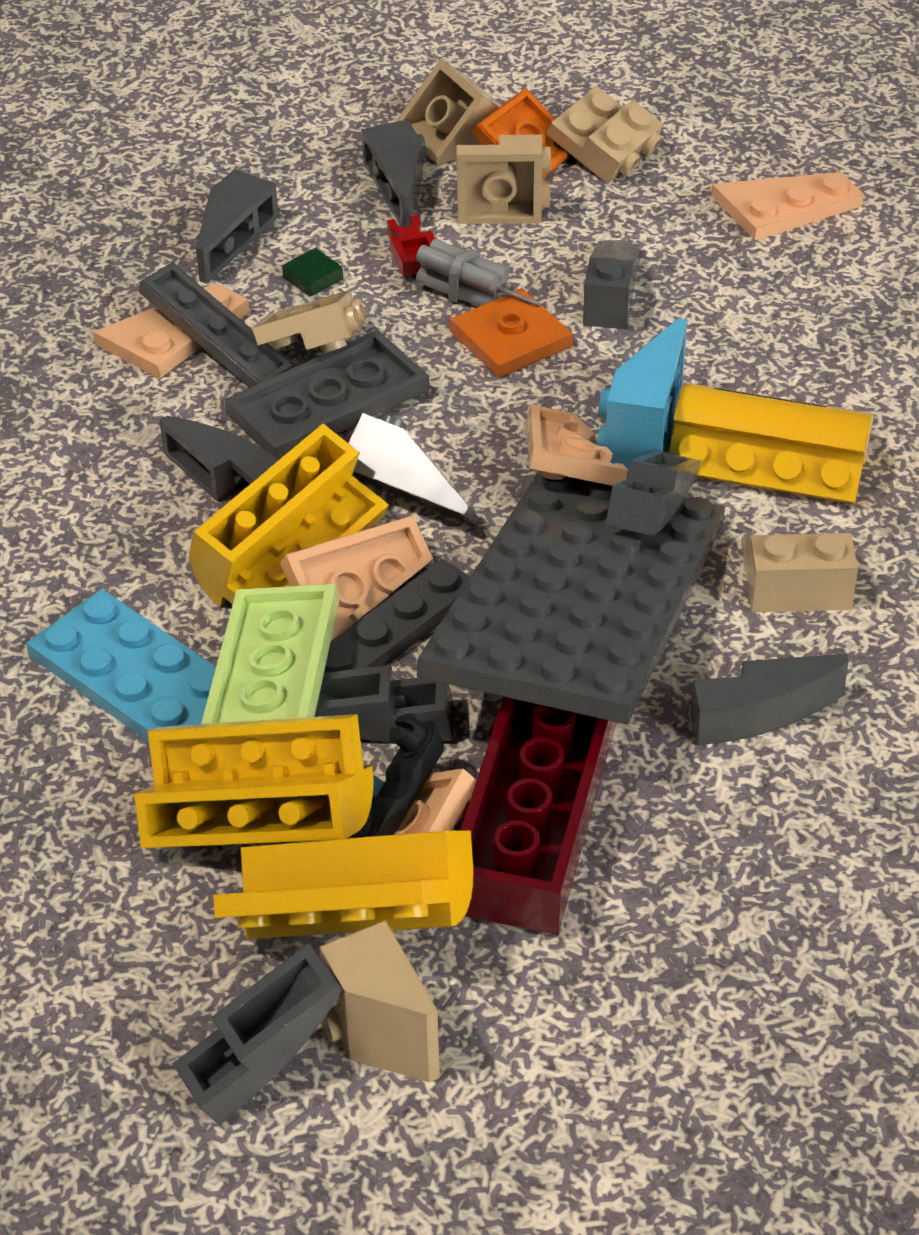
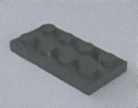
M375 330L347 343L342 348L322 354L226 398V413L262 449L280 460L321 424L326 425L337 434L358 424L362 413L373 417L430 390L429 375L380 331Z

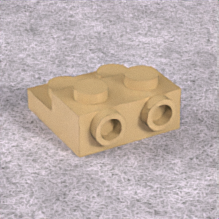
M596 85L551 122L546 134L604 182L609 184L620 173L625 177L629 175L639 163L642 154L649 157L658 148L663 140L659 133L664 124L635 100L630 101L623 107Z
M499 135V145H457L458 224L542 222V208H550V182H542V173H550L551 148L542 147V135Z
M347 290L268 314L252 330L257 345L271 342L272 348L275 349L297 342L298 337L302 336L306 350L319 346L321 353H326L346 346V341L353 338L352 334L360 332L361 326L367 324V317L361 300H354L351 290Z

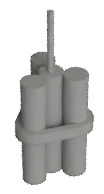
M434 239L430 247L421 245L417 252L416 261L420 262L421 267L416 275V282L447 294L449 300L459 303L462 300L479 307L496 300V295L501 291L533 305L539 306L540 304L538 301L501 287V284L507 281L510 269L482 258L481 253L477 250L469 249L465 251Z

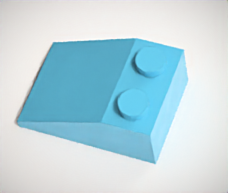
M678 318L615 370L610 389H602L598 416L606 418V425L600 426L597 446H606L613 453L612 464L622 463L629 469L630 460L654 450L667 452L674 425V413L683 386L688 319Z

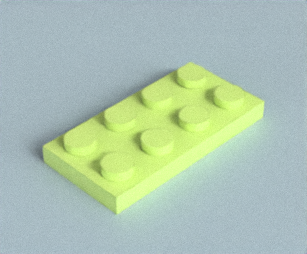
M336 584L236 590L201 724L315 717L340 600Z

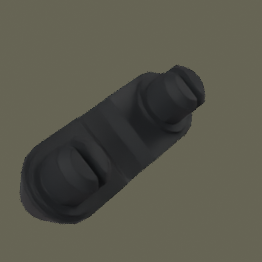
M413 713L403 714L395 720V724L398 727H391L390 741L397 744L400 748L386 770L385 783L378 795L372 799L370 813L365 825L360 831L346 839L394 835L395 831L398 830L443 753L444 745L435 722L431 720L420 722Z

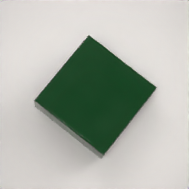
M317 248L282 265L283 278L309 297L343 280V267Z

